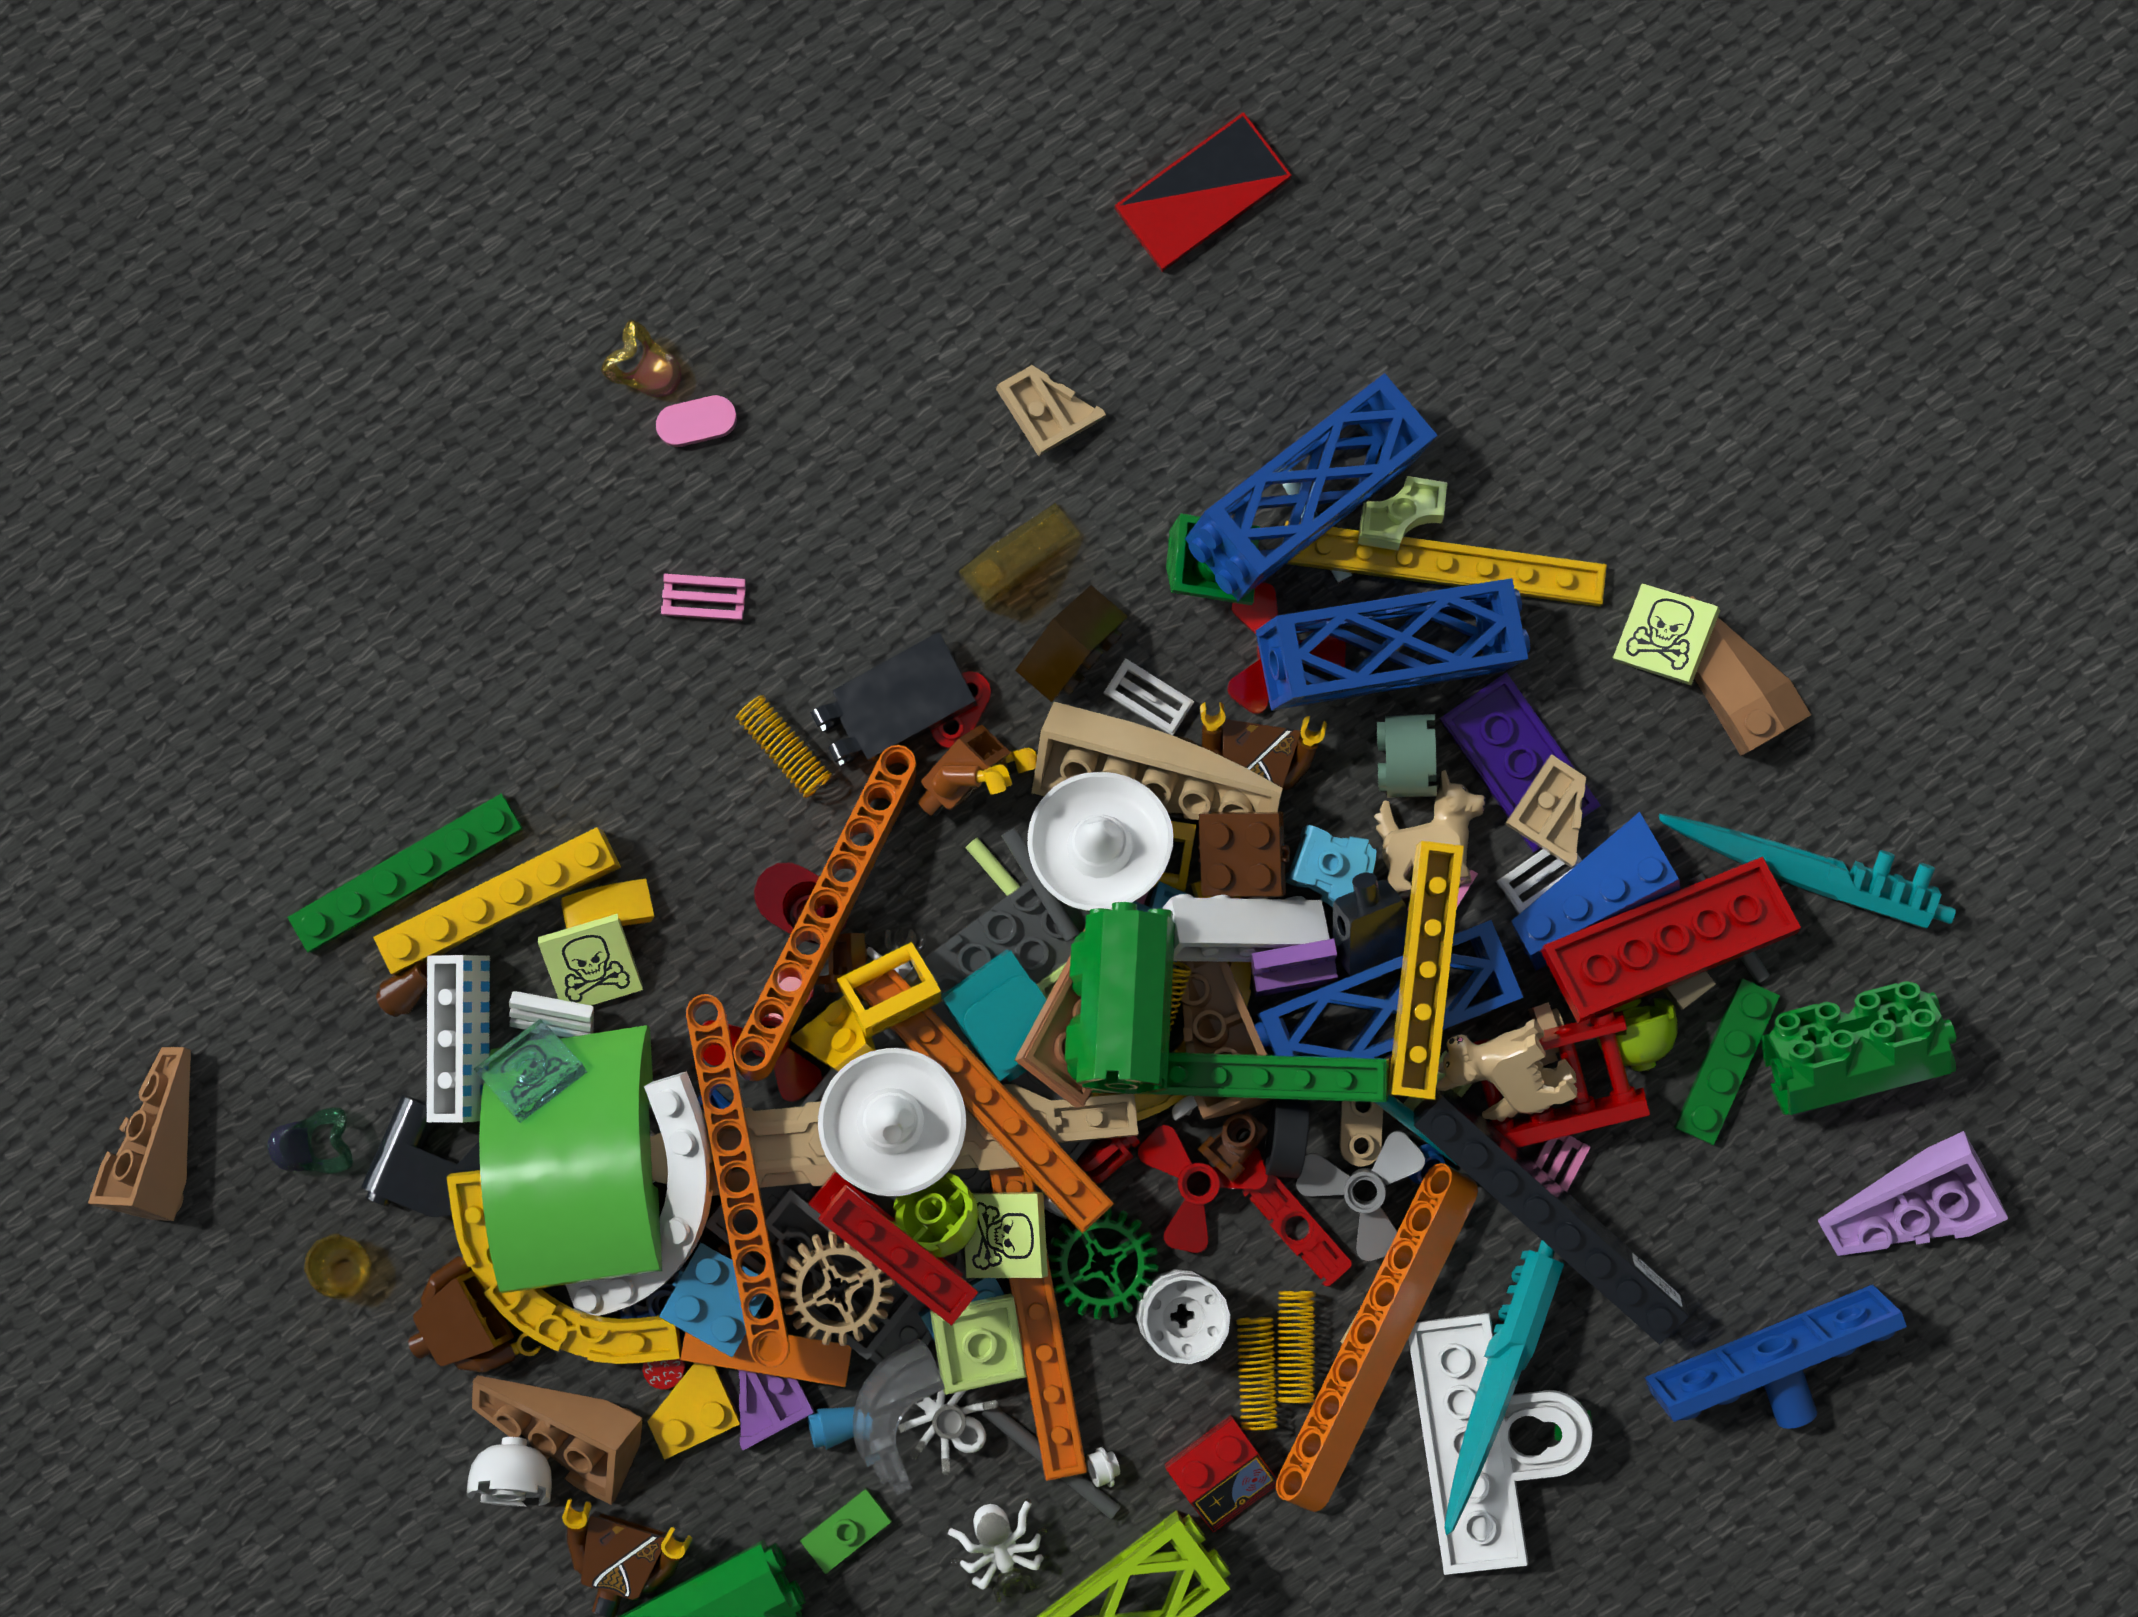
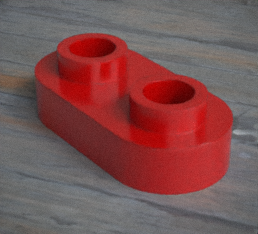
M969 671L962 673L968 685L977 687L978 694L975 699L978 705L949 720L956 721L959 724L958 732L953 735L947 734L944 731L946 723L931 730L933 738L943 748L950 749L960 737L975 729L990 701V685L986 678L977 672Z

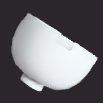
M504 1437L502 1438L501 1445H493L478 1454L472 1463L468 1477L467 1497L472 1499L476 1493H480V1502L525 1507L527 1506L522 1502L525 1498H539V1506L545 1505L551 1500L552 1476L548 1461L540 1451L527 1447L526 1439Z

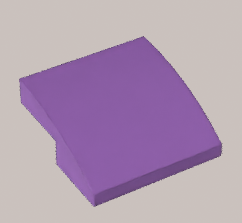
M1334 938L1252 953L1251 967L1255 997L1335 983L1338 975L1335 965L1337 951Z

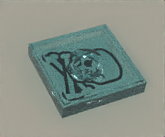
M541 1019L474 1068L478 1077L519 1123L587 1073L583 1064Z

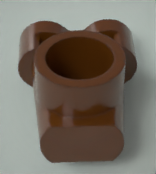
M1246 1110L1243 1114H1236L1228 1118L1224 1123L1223 1131L1215 1139L1209 1136L1198 1150L1226 1177L1234 1182L1245 1170L1242 1166L1269 1130ZM1245 1131H1250L1249 1138L1240 1143V1135Z

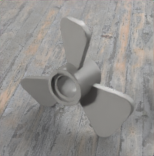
M1394 1131L1387 1137L1372 1169L1361 1168L1348 1175L1317 1153H1310L1305 1156L1303 1170L1300 1178L1297 1179L1296 1186L1298 1191L1304 1196L1344 1195L1348 1206L1360 1213L1356 1245L1357 1254L1362 1260L1372 1261L1386 1256L1398 1232L1381 1208L1386 1195V1185L1420 1171L1425 1164V1156L1407 1134L1402 1131ZM1360 1180H1369L1376 1186L1377 1195L1370 1201H1362L1355 1196L1354 1185Z

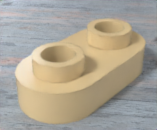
M1341 1101L1340 1153L1348 1163L1354 1166H1368L1377 1160L1381 1152L1383 1109L1376 1103L1370 1102L1368 1111L1361 1113L1355 1107L1356 1101ZM1358 1138H1364L1368 1142V1150L1363 1154H1358L1354 1150V1142Z

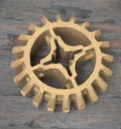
M830 1230L828 1232L830 1244L822 1245L821 1238L818 1234L812 1236V1241L816 1249L810 1252L807 1246L801 1243L798 1245V1251L804 1259L800 1261L791 1256L787 1259V1264L795 1269L796 1273H782L781 1280L785 1283L793 1284V1287L782 1289L780 1295L783 1299L794 1298L795 1300L786 1305L784 1311L786 1315H792L796 1312L801 1313L793 1322V1326L796 1329L803 1327L807 1322L810 1323L806 1332L808 1339L812 1340L820 1329L823 1331L822 1344L829 1345L832 1333H838L840 1346H845L847 1344L845 1332L853 1330L854 1338L859 1342L863 1340L860 1326L865 1324L871 1332H875L878 1329L876 1323L871 1319L873 1314L881 1319L887 1318L888 1312L878 1305L880 1302L886 1304L893 1303V1295L882 1292V1288L894 1286L895 1281L891 1277H880L884 1273L881 1269L844 1240L843 1243H837L836 1234ZM830 1255L851 1256L860 1261L866 1268L860 1271L856 1269L851 1272H843L836 1267ZM819 1261L824 1273L823 1281L819 1286L812 1289L811 1293L802 1296L804 1277L811 1266ZM828 1269L832 1270L835 1278H840L841 1283L843 1280L849 1283L844 1287V1299L847 1306L843 1305L840 1297L836 1298L834 1293L830 1296L826 1292L831 1289V1277ZM872 1280L871 1297L863 1310L856 1315L851 1303L852 1295L857 1289L863 1287V1283ZM833 1304L839 1309L844 1320L832 1321L821 1318L809 1308L814 1305Z

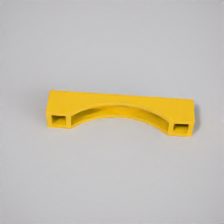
M596 827L373 938L390 974L397 975L414 966L417 962L424 961L427 963V956H442L481 932L534 906L595 881L621 868L604 831Z

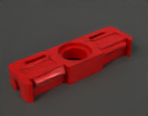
M1267 1175V1182L1261 1189H1243V1196L1246 1197L1250 1193L1251 1197L1249 1199L1268 1221L1273 1219L1269 1224L1270 1227L1296 1256L1303 1253L1301 1258L1320 1280L1323 1277L1325 1278L1321 1283L1322 1285L1330 1286L1351 1267V1260L1276 1176ZM1293 1216H1301L1308 1223V1233L1299 1240L1289 1238L1285 1232V1224Z

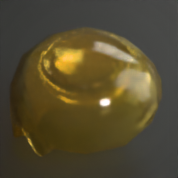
M331 1234L317 1240L307 1252L304 1271L311 1286L321 1295L335 1300H345L359 1294L368 1283L371 1275L372 1261L365 1247L358 1241L340 1234ZM342 1260H350V1261H351V1262H345V1263H339V1264H337L338 1262H340V1261H342Z

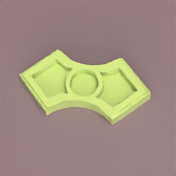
M1407 476L1404 487L1395 496L1384 501H1366L1361 510L1358 544L1398 551L1402 538L1414 527L1427 523H1442L1445 511L1447 482Z

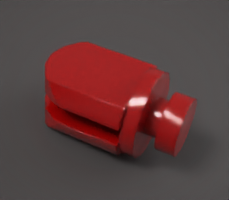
M1136 1136L1099 1139L1079 1157L1078 1165L1083 1171H1089L1088 1176L1094 1183H1101L1127 1160L1130 1161L1134 1157L1128 1148L1131 1145L1135 1148L1141 1142Z

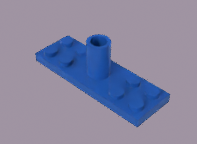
M1872 1284L1646 1376L1645 1380L1650 1393L1673 1422L1693 1419L1700 1415L1702 1410L1717 1404L1725 1405L1739 1399L1741 1394L1764 1386L1778 1426L1786 1429L1797 1428L1810 1423L1818 1414L1803 1369L1832 1357L1850 1355L1857 1347L1871 1341L1887 1340L1896 1331L1907 1326L1902 1312Z

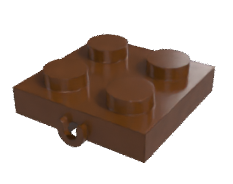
M1203 812L1199 814L1200 846H1198V850H1200V858L1198 862L1201 865L1202 896H1283L1286 894L1285 862L1289 861L1290 851L1289 846L1284 845L1283 812Z

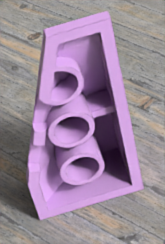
M1962 1131L1924 1149L1818 1219V1222L1837 1256L1887 1249L1890 1244L1901 1242L1929 1243L1930 1238L1949 1235H1955V1238L1970 1237L2007 1220L2008 1216L1982 1162L1965 1132Z

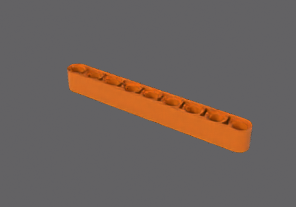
M890 746L880 755L735 1045L733 1053L736 1067L740 1075L746 1080H763L773 1070L915 783V756L905 746ZM894 763H901L908 767V770L902 775L891 774L887 769ZM876 798H884L891 803L888 808L880 811L874 810L869 805ZM860 833H866L873 837L872 842L866 846H858L852 842V839ZM841 869H850L856 874L848 882H840L834 878L835 873ZM829 904L835 906L838 911L831 918H821L816 914L817 909L822 905ZM811 940L820 945L817 952L810 955L802 954L798 951L799 945L804 941ZM787 977H797L802 982L798 989L790 992L781 989L780 983ZM776 1013L781 1015L783 1022L776 1028H766L761 1024L762 1019L768 1014ZM751 1050H758L765 1054L764 1060L756 1066L747 1065L742 1061L744 1055Z
M701 994L689 1002L686 1009V1018L748 1345L752 1359L758 1365L765 1368H774L783 1364L788 1358L790 1343L734 1059L727 1014L724 1006L716 997L709 994ZM705 1004H711L718 1010L716 1021L708 1026H702L695 1020L697 1009ZM712 1045H719L726 1052L724 1062L717 1067L706 1066L703 1061L705 1050ZM720 1086L729 1087L734 1093L732 1103L724 1109L715 1108L711 1103L712 1092ZM729 1127L738 1129L742 1135L740 1145L734 1150H724L719 1145L720 1133ZM743 1169L748 1172L750 1182L744 1191L732 1192L728 1189L726 1183L728 1174L731 1171ZM744 1210L754 1212L758 1219L756 1229L749 1234H740L734 1226L736 1216ZM751 1252L761 1253L766 1261L764 1271L758 1276H748L742 1267L744 1257ZM759 1294L769 1295L774 1303L772 1314L764 1319L755 1317L750 1309L752 1299ZM774 1336L781 1342L782 1352L774 1361L764 1360L759 1354L758 1346L764 1337Z
M1443 1163L1432 1166L1424 1176L1278 1475L1276 1491L1282 1500L1312 1512L1320 1511L1329 1502L1476 1200L1478 1186L1471 1177Z

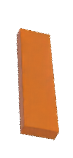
M685 1332L680 1360L846 1387L852 1348L847 1344L840 1346L838 1342L830 1341L829 1345H824L820 1339L813 1338L810 1340L807 1337L788 1334L790 1343L788 1358L777 1367L765 1368L758 1365L752 1359L747 1334L732 1358ZM767 1336L760 1341L758 1351L764 1360L774 1361L780 1356L782 1345L776 1337Z

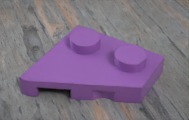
M739 1370L740 1446L742 1450L815 1412L798 1379Z

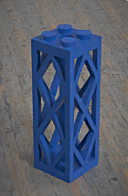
M1384 373L1208 508L1185 538L1189 544L1190 552L1199 562L1207 564L1215 574L1218 586L1225 593L1232 594L1238 602L1408 469L1438 435ZM1355 424H1359L1369 435L1339 438L1340 432L1343 429ZM1369 448L1364 465L1329 468L1335 450ZM1379 449H1380V450H1381V454H1380L1378 463L1375 464L1376 458H1377V455H1378V452H1379ZM1322 451H1323V454H1322V457H1321V460H1320V463H1319V467H1318V469H1317V465H1318V462H1319L1321 453H1322ZM1310 456L1305 470L1290 471ZM1360 477L1358 485L1352 490L1322 492L1325 480ZM1312 481H1314L1311 492L1309 493ZM1301 482L1298 494L1261 497L1262 492L1273 484ZM1334 503L1313 520L1317 504ZM1306 505L1305 511H1304V514H1303V517H1302V520H1301V523L1299 524L1300 519H1301V516H1302V513H1303L1304 506ZM1294 506L1287 526L1251 529L1257 509ZM1283 538L1282 545L1271 550L1259 551L1251 542V540Z
M1510 578L1276 616L1256 630L1271 711L1504 672L1529 659L1530 639L1527 631L1522 629L1519 614L1522 610L1521 595L1517 589H1514L1513 580ZM1459 609L1475 616L1477 627L1440 611ZM1412 616L1397 630L1376 622ZM1432 620L1471 637L1454 653L1414 638L1412 635L1425 623ZM1356 625L1387 639L1380 645L1339 627ZM1312 632L1298 645L1297 634ZM1329 635L1371 652V654L1351 671L1309 652ZM1401 645H1404L1438 659L1443 663L1429 665L1396 650ZM1480 649H1482L1483 656L1472 658ZM1386 659L1407 667V669L1369 675ZM1302 663L1341 679L1334 681L1324 680L1305 672Z
M1492 920L1453 936L1452 947L1470 940L1477 958L1451 954L1450 967L1474 972L1446 1008L1443 1030L1523 998ZM1403 956L1254 1015L1257 1021L1254 1026L1263 1047L1267 1046L1270 1055L1298 1056L1297 1054L1318 1057L1374 1058L1392 1051L1394 1037L1367 1048L1366 1046L1391 1013L1397 1014L1401 977L1385 999L1342 993L1341 991L1401 968ZM1487 980L1493 997L1467 1007ZM1327 1003L1375 1011L1346 1051L1299 1043ZM1311 1004L1289 1034L1283 1018L1279 1019V1016Z

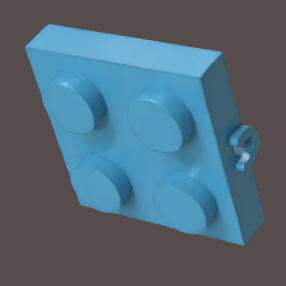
M700 1243L685 1271L680 1270L678 1277L672 1284L675 1289L659 1317L733 1358L746 1335L733 1260ZM742 1266L748 1276H758L755 1272ZM767 1294L756 1295L751 1301V1312L757 1318L761 1316L758 1314V1311Z

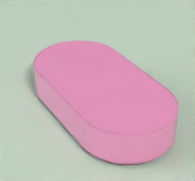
M713 395L664 408L657 417L656 430L662 441L667 445L683 447L728 435L736 425L737 414L733 404L728 399Z

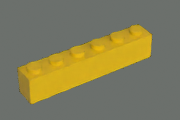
M1420 841L1416 844L1388 1095L1435 1100L1464 846L1429 841Z

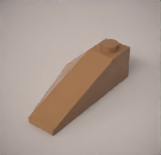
M1717 618L1694 679L1741 756L1809 717L1811 713L1791 680L1722 620Z
M1179 961L1191 969L1190 976H1187L1189 980L1185 983L1186 988L1183 989L1184 994L1181 995L1186 1053L1268 1055L1260 1041L1253 1019L1228 962ZM1194 1096L1204 1120L1243 1112L1274 1099Z
M185 1047L161 1048L139 1090V1098L143 1101L140 1110L136 1111L131 1118L125 1117L119 1129L126 1133V1137L116 1155L107 1151L100 1165L88 1204L150 1220L174 1221L175 1215L183 1203L182 1193L187 1179L190 1049Z
M479 1375L473 1380L472 1409L509 1437H519L522 1434L529 1439L533 1448L540 1451L547 1460L551 1456L570 1471L565 1479L573 1486L610 1505L613 1504L639 1449L642 1417L627 1408L619 1407L603 1399Z

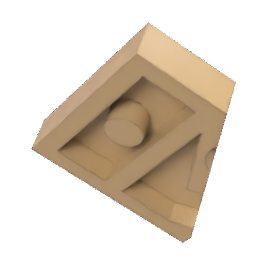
M1033 365L999 383L996 388L1038 456L1088 429L1106 416L1103 409L1098 406L1093 408L1074 396L1075 392L1063 384L1053 382L1049 375Z
M1550 755L1505 824L1569 867H1573L1577 862L1578 856L1576 851L1578 833L1581 828V806L1585 792L1586 777L1555 756Z

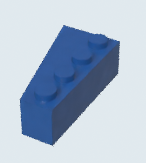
M1638 812L1512 920V924L1522 948L1536 971L1548 965L1541 953L1543 945L1681 890L1680 881L1643 816Z

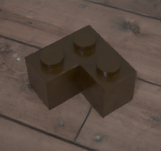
M1090 585L1050 622L1015 671L1050 702H1053L1063 692L1070 696L1085 679L1080 673L1085 667L1087 670H1090L1104 654L1103 650L1108 653L1121 639L1123 634L1118 629L1128 616L1095 587Z

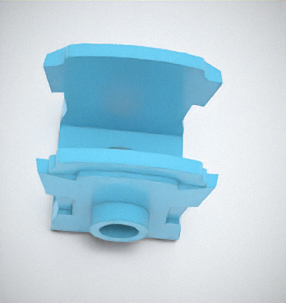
M1307 825L1303 827L1300 834L1301 840L1290 870L1286 873L1285 882L1297 887L1312 889L1322 895V901L1333 907V903L1338 897L1354 891L1352 880L1356 875L1365 872L1373 873L1376 850L1368 844L1369 839L1350 836L1349 839L1333 837L1318 827Z

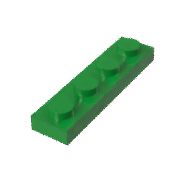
M1743 978L1739 979L1674 1126L1675 1129L1710 1145L1715 1144L1780 995Z

